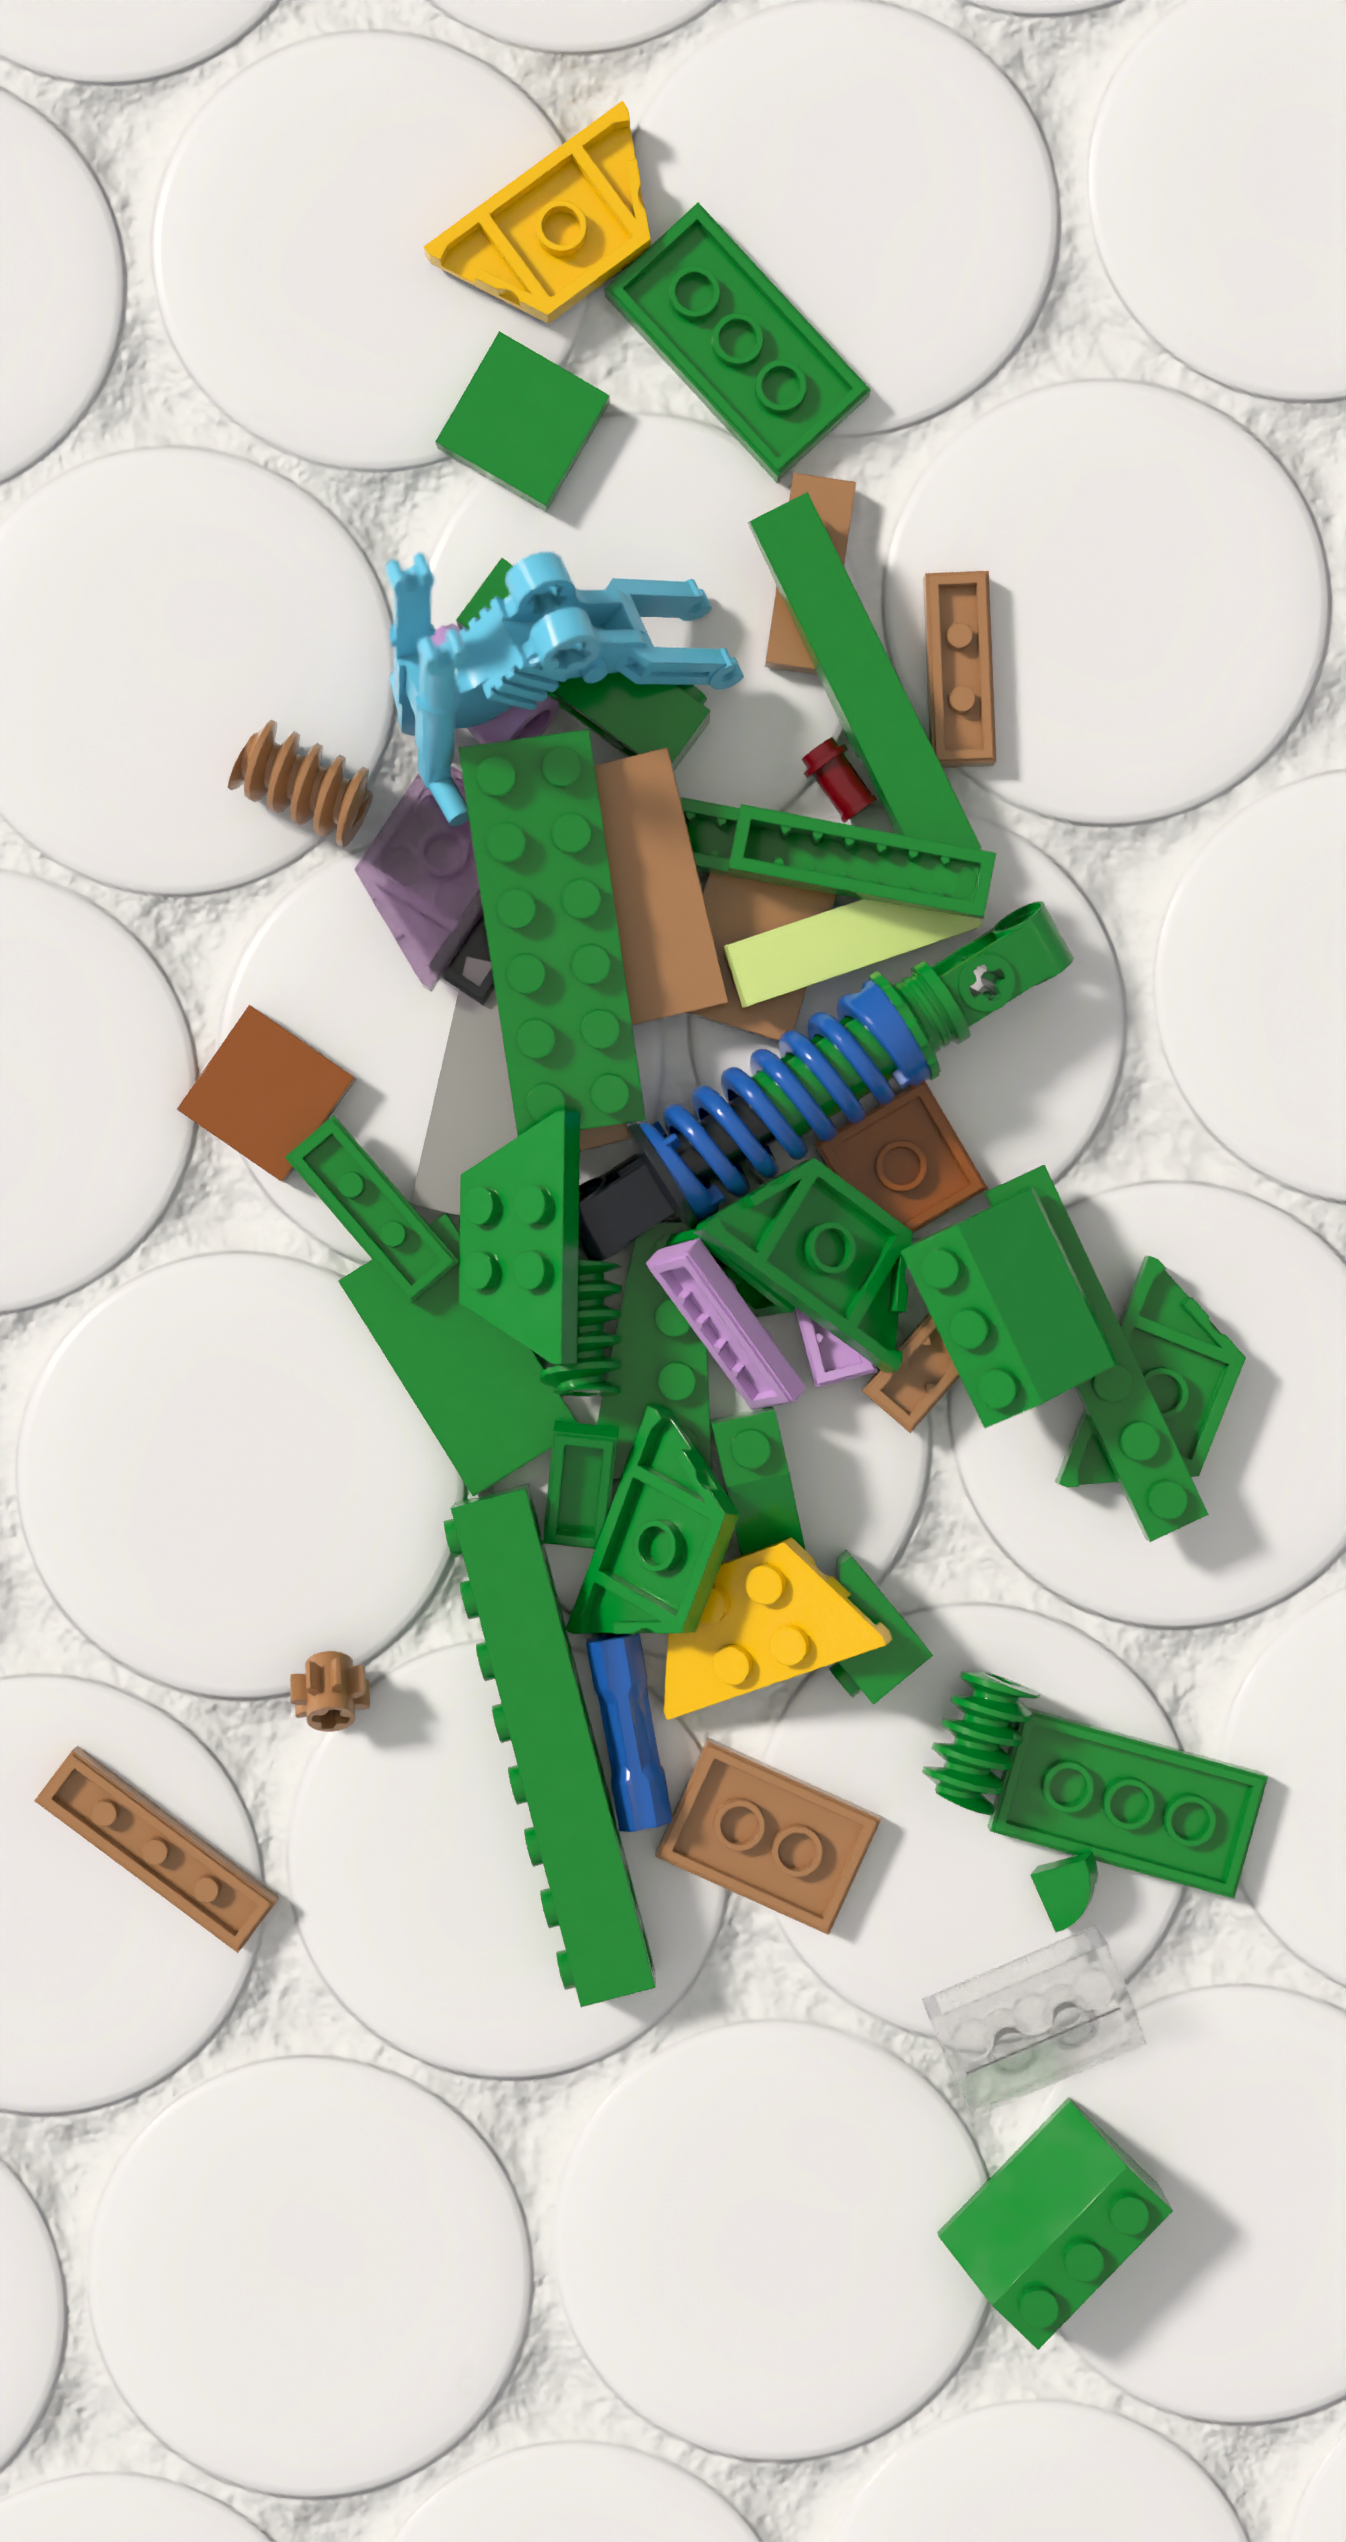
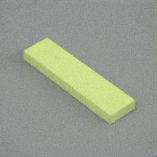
M862 899L722 947L743 1008L971 931L983 925L979 918Z

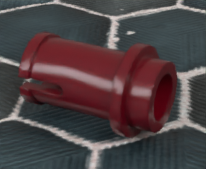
M831 737L801 759L808 769L803 774L807 779L812 776L815 778L840 814L841 820L845 823L874 803L877 798L874 794L872 795L844 755L848 750L845 744L838 746L834 738Z

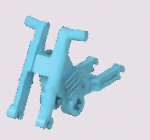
M539 552L523 558L508 572L506 585L510 596L505 599L495 597L490 602L492 608L484 607L479 612L481 619L474 617L468 623L470 629L464 627L459 633L456 629H451L446 632V641L440 646H435L430 637L435 635V628L431 623V590L435 583V577L425 554H415L413 556L414 564L407 570H403L400 562L396 559L389 561L385 568L394 591V622L389 633L391 647L394 646V673L390 676V683L398 711L399 726L402 733L415 736V744L418 748L417 771L424 785L432 792L450 826H459L469 820L467 803L451 776V763L454 759L455 729L483 724L513 706L533 711L538 706L536 701L543 702L548 697L546 691L554 692L559 687L557 681L565 682L568 678L582 677L586 683H595L602 680L607 673L620 672L635 684L710 685L711 688L716 690L732 687L744 678L736 658H731L726 648L653 646L641 617L680 618L683 621H692L703 617L711 611L712 606L705 591L698 589L694 579L682 582L612 578L605 590H578L575 588L560 555L554 552Z

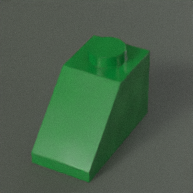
M846 1549L837 1557L835 1579L851 1593L848 1599L875 1625L881 1622L890 1631L893 1640L880 1648L836 1662L829 1670L852 1698L863 1691L874 1705L933 1655Z

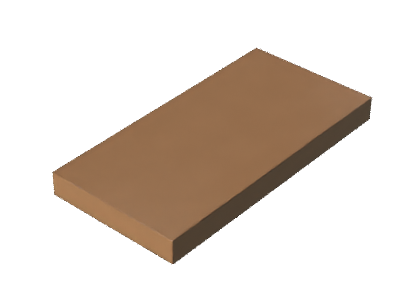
M669 748L594 765L632 1025L728 1003L727 991Z

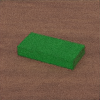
M555 1421L543 1535L544 1544L596 1548L611 1507L619 1427Z

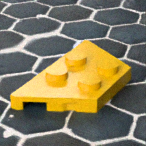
M623 101L618 103L426 244L424 251L430 263L549 324L634 262L651 246L646 210L643 204L638 163L634 152L629 111Z
M791 1537L722 1562L696 1632L668 1634L663 1712L666 1719L670 1720L880 1648L892 1641L890 1631L881 1622L875 1625L848 1599L851 1593L833 1576L822 1573L817 1568L814 1558Z

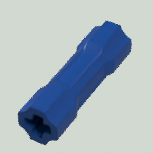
M609 1633L586 1639L592 1681L599 1699L611 1766V1787L619 1831L636 1832L644 1829L658 1828L673 1822L665 1773L660 1764L647 1692V1672L640 1633Z

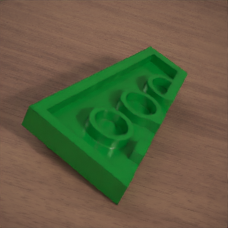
M660 1222L637 1236L634 1241L620 1309L622 1317L618 1319L615 1333L621 1336V1343L613 1345L610 1357L620 1361L621 1368L607 1373L605 1381L621 1387V1394L602 1397L597 1425L619 1427L613 1479H621L648 1405L664 1406L672 1412L712 1472L707 1348L646 1264L658 1249L668 1247L666 1243L671 1234L691 1230L684 1222Z

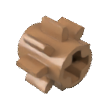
M336 1651L320 1652L309 1657L305 1663V1674L290 1675V1703L295 1704V1716L297 1718L306 1717L307 1724L318 1731L333 1732L351 1726L355 1721V1709H369L370 1707L369 1680L365 1679V1667L363 1665L353 1666V1660L350 1656Z

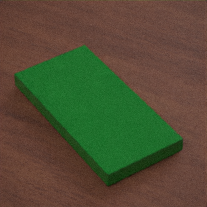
M696 203L604 288L605 297L776 483L870 396L871 389L699 203Z
M448 1213L431 1222L429 1226L459 1259L460 1232ZM373 1260L338 1280L472 1496L477 1495L552 1448L555 1421L578 1423L562 1395L554 1393L558 1389L540 1382V1371L545 1368L535 1352L459 1303V1264L411 1304Z
M1029 1708L1033 1714L1030 1721L1016 1722L1015 1728L1022 1734L1023 1741L1019 1746L1009 1747L1008 1754L1013 1758L1014 1764L1011 1769L1003 1770L1001 1780L1004 1783V1789L1002 1793L996 1794L994 1801L995 1812L990 1816L987 1826L990 1832L1074 1855L1093 1852L1095 1860L1235 1898L1268 1779L1266 1774Z

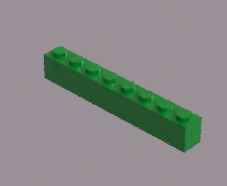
M529 1483L455 1502L451 1507L453 1519L444 1521L445 1535L452 1557L463 1556L469 1580L460 1582L461 1596L468 1619L478 1617L480 1619L485 1642L476 1644L478 1662L484 1681L495 1679L501 1704L492 1706L494 1723L500 1742H512L517 1765L508 1767L510 1784L516 1804L527 1803L533 1827L524 1829L525 1841L533 1867L543 1864L549 1888L540 1890V1896L547 1925L549 1928L560 1926L566 1949L556 1952L564 1989L576 1988L580 2007L656 1988V1974L546 1548L543 1543Z

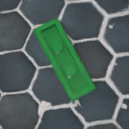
M333 1115L285 1156L288 1162L410 1304L459 1264V1259L336 1116Z

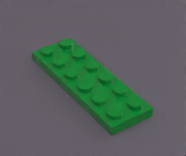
M589 729L458 748L517 1136H520L556 1111L579 1112L580 1130L646 1120Z

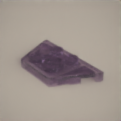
M451 766V776L466 801L462 772L456 767ZM418 773L354 870L422 986L432 992L483 915V907L470 822L468 820L459 826H450L432 792L424 785Z

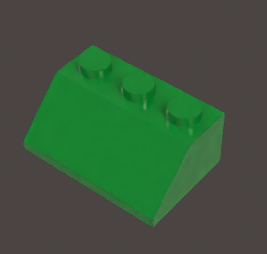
M1034 1187L932 1233L900 1251L984 1429L1044 1404L1118 1363Z
M1068 2097L937 2233L938 2237L990 2304L1039 2350L1173 2212V2209L1159 2184Z

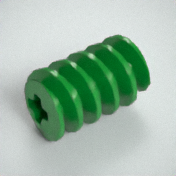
M578 1260L577 1365H555L540 1371V1382L558 1389L554 1393L578 1397H605L621 1394V1387L603 1381V1374L621 1368L620 1361L603 1355V1349L621 1343V1336L603 1330V1324L622 1317L621 1310L604 1305V1298L622 1292V1285L605 1280L604 1273L622 1266L603 1261Z
M961 1671L959 1677L974 1691L972 1696H951L950 1702L964 1713L963 1719H942L940 1725L955 1737L953 1744L933 1742L931 1749L946 1762L944 1767L924 1766L922 1773L936 1784L935 1791L942 1798L965 1809L980 1814L993 1815L995 1812L994 1805L982 1794H1000L1003 1792L1004 1783L991 1770H1009L1014 1764L1013 1758L1000 1746L1021 1745L1023 1736L1010 1722L1030 1721L1033 1714L1019 1698H1038L1040 1694L1017 1682L990 1672Z

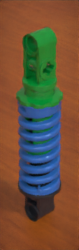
M1037 901L1018 908L1002 918L992 929L955 950L951 955L932 967L925 961L916 964L911 968V976L905 977L900 983L897 982L892 985L883 975L875 971L868 976L869 980L863 983L862 991L855 994H845L839 998L837 1003L838 1020L826 1012H817L810 1016L807 1025L810 1040L796 1030L786 1031L779 1039L781 1058L768 1049H758L750 1057L751 1077L737 1067H730L723 1071L721 1086L726 1100L709 1086H699L694 1089L692 1103L699 1121L683 1106L671 1104L663 1111V1120L669 1137H667L668 1135L659 1121L654 1124L642 1122L637 1125V1123H634L628 1127L636 1153L599 1177L579 1185L578 1244L587 1258L592 1261H602L615 1255L628 1246L637 1236L674 1213L691 1230L695 1229L699 1223L717 1213L719 1204L725 1200L716 1184L712 1186L711 1181L719 1177L733 1195L742 1197L750 1189L749 1181L740 1165L746 1159H749L764 1178H772L777 1175L779 1171L778 1163L769 1148V1145L778 1140L792 1159L801 1160L808 1153V1148L802 1136L813 1129L820 1140L824 1142H829L835 1138L837 1130L830 1119L835 1114L843 1111L851 1123H859L864 1120L866 1111L859 1099L872 1092L881 1105H888L893 1102L895 1093L888 1083L892 1078L895 1079L902 1089L908 1084L918 1086L927 1079L933 1080L939 1076L941 1070L936 1053L942 1047L945 1048L951 1041L960 1044L971 1036L970 1026L990 1013L1002 1008L1009 1001L1033 986L1046 982L1060 974L1073 962L1074 957L1045 904L1042 901ZM977 967H981L987 971L980 976L984 986L977 991L970 986L977 981L973 971Z

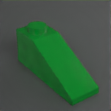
M771 1406L710 1419L727 1495L740 1513L735 1531L741 1556L791 1537L805 1549L775 1409Z

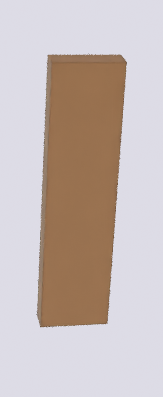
M78 1746L71 1751L34 1800L237 1953H239L279 1899L276 1894Z

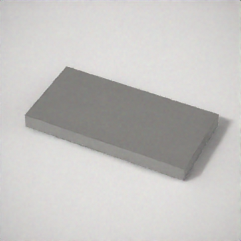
M466 956L462 976L480 986L492 968L491 962ZM495 988L484 1005H481L463 992H458L411 1198L413 1206L460 1216V1175L518 1137Z

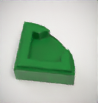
M1093 1852L1039 1865L1030 1874L1055 1932L1062 1931L1073 1925L1082 1916L1092 1900L1098 1878L1097 1864Z

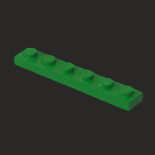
M1044 1164L983 1193L991 1207L1034 1187L1118 1362L1112 1368L1074 1388L1145 1539L1152 1542L1209 1514Z

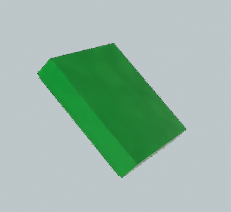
M499 331L435 441L437 449L547 512L610 404V395Z

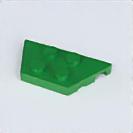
M556 1111L460 1175L459 1303L550 1363L558 1365H577L580 1113L571 1111Z
M816 1158L799 1163L697 1225L694 1230L695 1234L885 1373L898 1371L902 1364L903 1351H896L899 1313L906 1312L908 1286L905 1281L907 1265L900 1251L912 1244L913 1232Z
M1144 1256L1119 1319V1324L1190 1476L1197 1477L1200 1475L1246 1357L1226 1335L1222 1334L1209 1320L1208 1314L1192 1297H1189L1165 1271L1166 1267L1159 1259L1152 1256ZM1084 1409L1055 1482L1067 1488L1086 1484L1119 1483Z
M648 1405L566 1627V1630L572 1634L693 1633L697 1630L740 1513L672 1412L664 1406Z

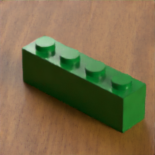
M504 558L499 560L456 619L460 629L464 627L470 629L468 623L474 617L481 619L479 612L484 607L492 608L490 602L495 597L505 599L510 596L506 585V576L513 565ZM620 672L607 673L602 680L595 683H586L582 677L568 678L565 682L557 681L559 687L554 692L546 691L549 696L559 702V708L626 757L668 747L674 771L710 721L711 710L703 705L707 697L694 685L635 684Z

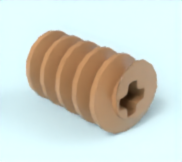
M270 720L258 733H254L240 752L232 769L227 787L230 790H234L244 783V795L253 802L259 801L267 795V807L276 814L283 812L290 806V819L298 825L307 823L314 816L313 831L321 837L329 835L337 827L336 843L345 848L350 844L362 826L372 802L373 793L367 789L369 769L362 767L348 780L344 778L346 757L339 755L325 768L321 766L322 745L316 743L303 757L298 754L300 734L294 731L280 745L275 742L278 724Z

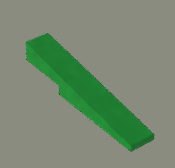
M808 492L749 521L748 525L856 758L862 760L895 833L978 850L982 849Z
M680 797L697 870L700 872L715 873L979 919L984 918L996 853L744 804H741L740 808Z

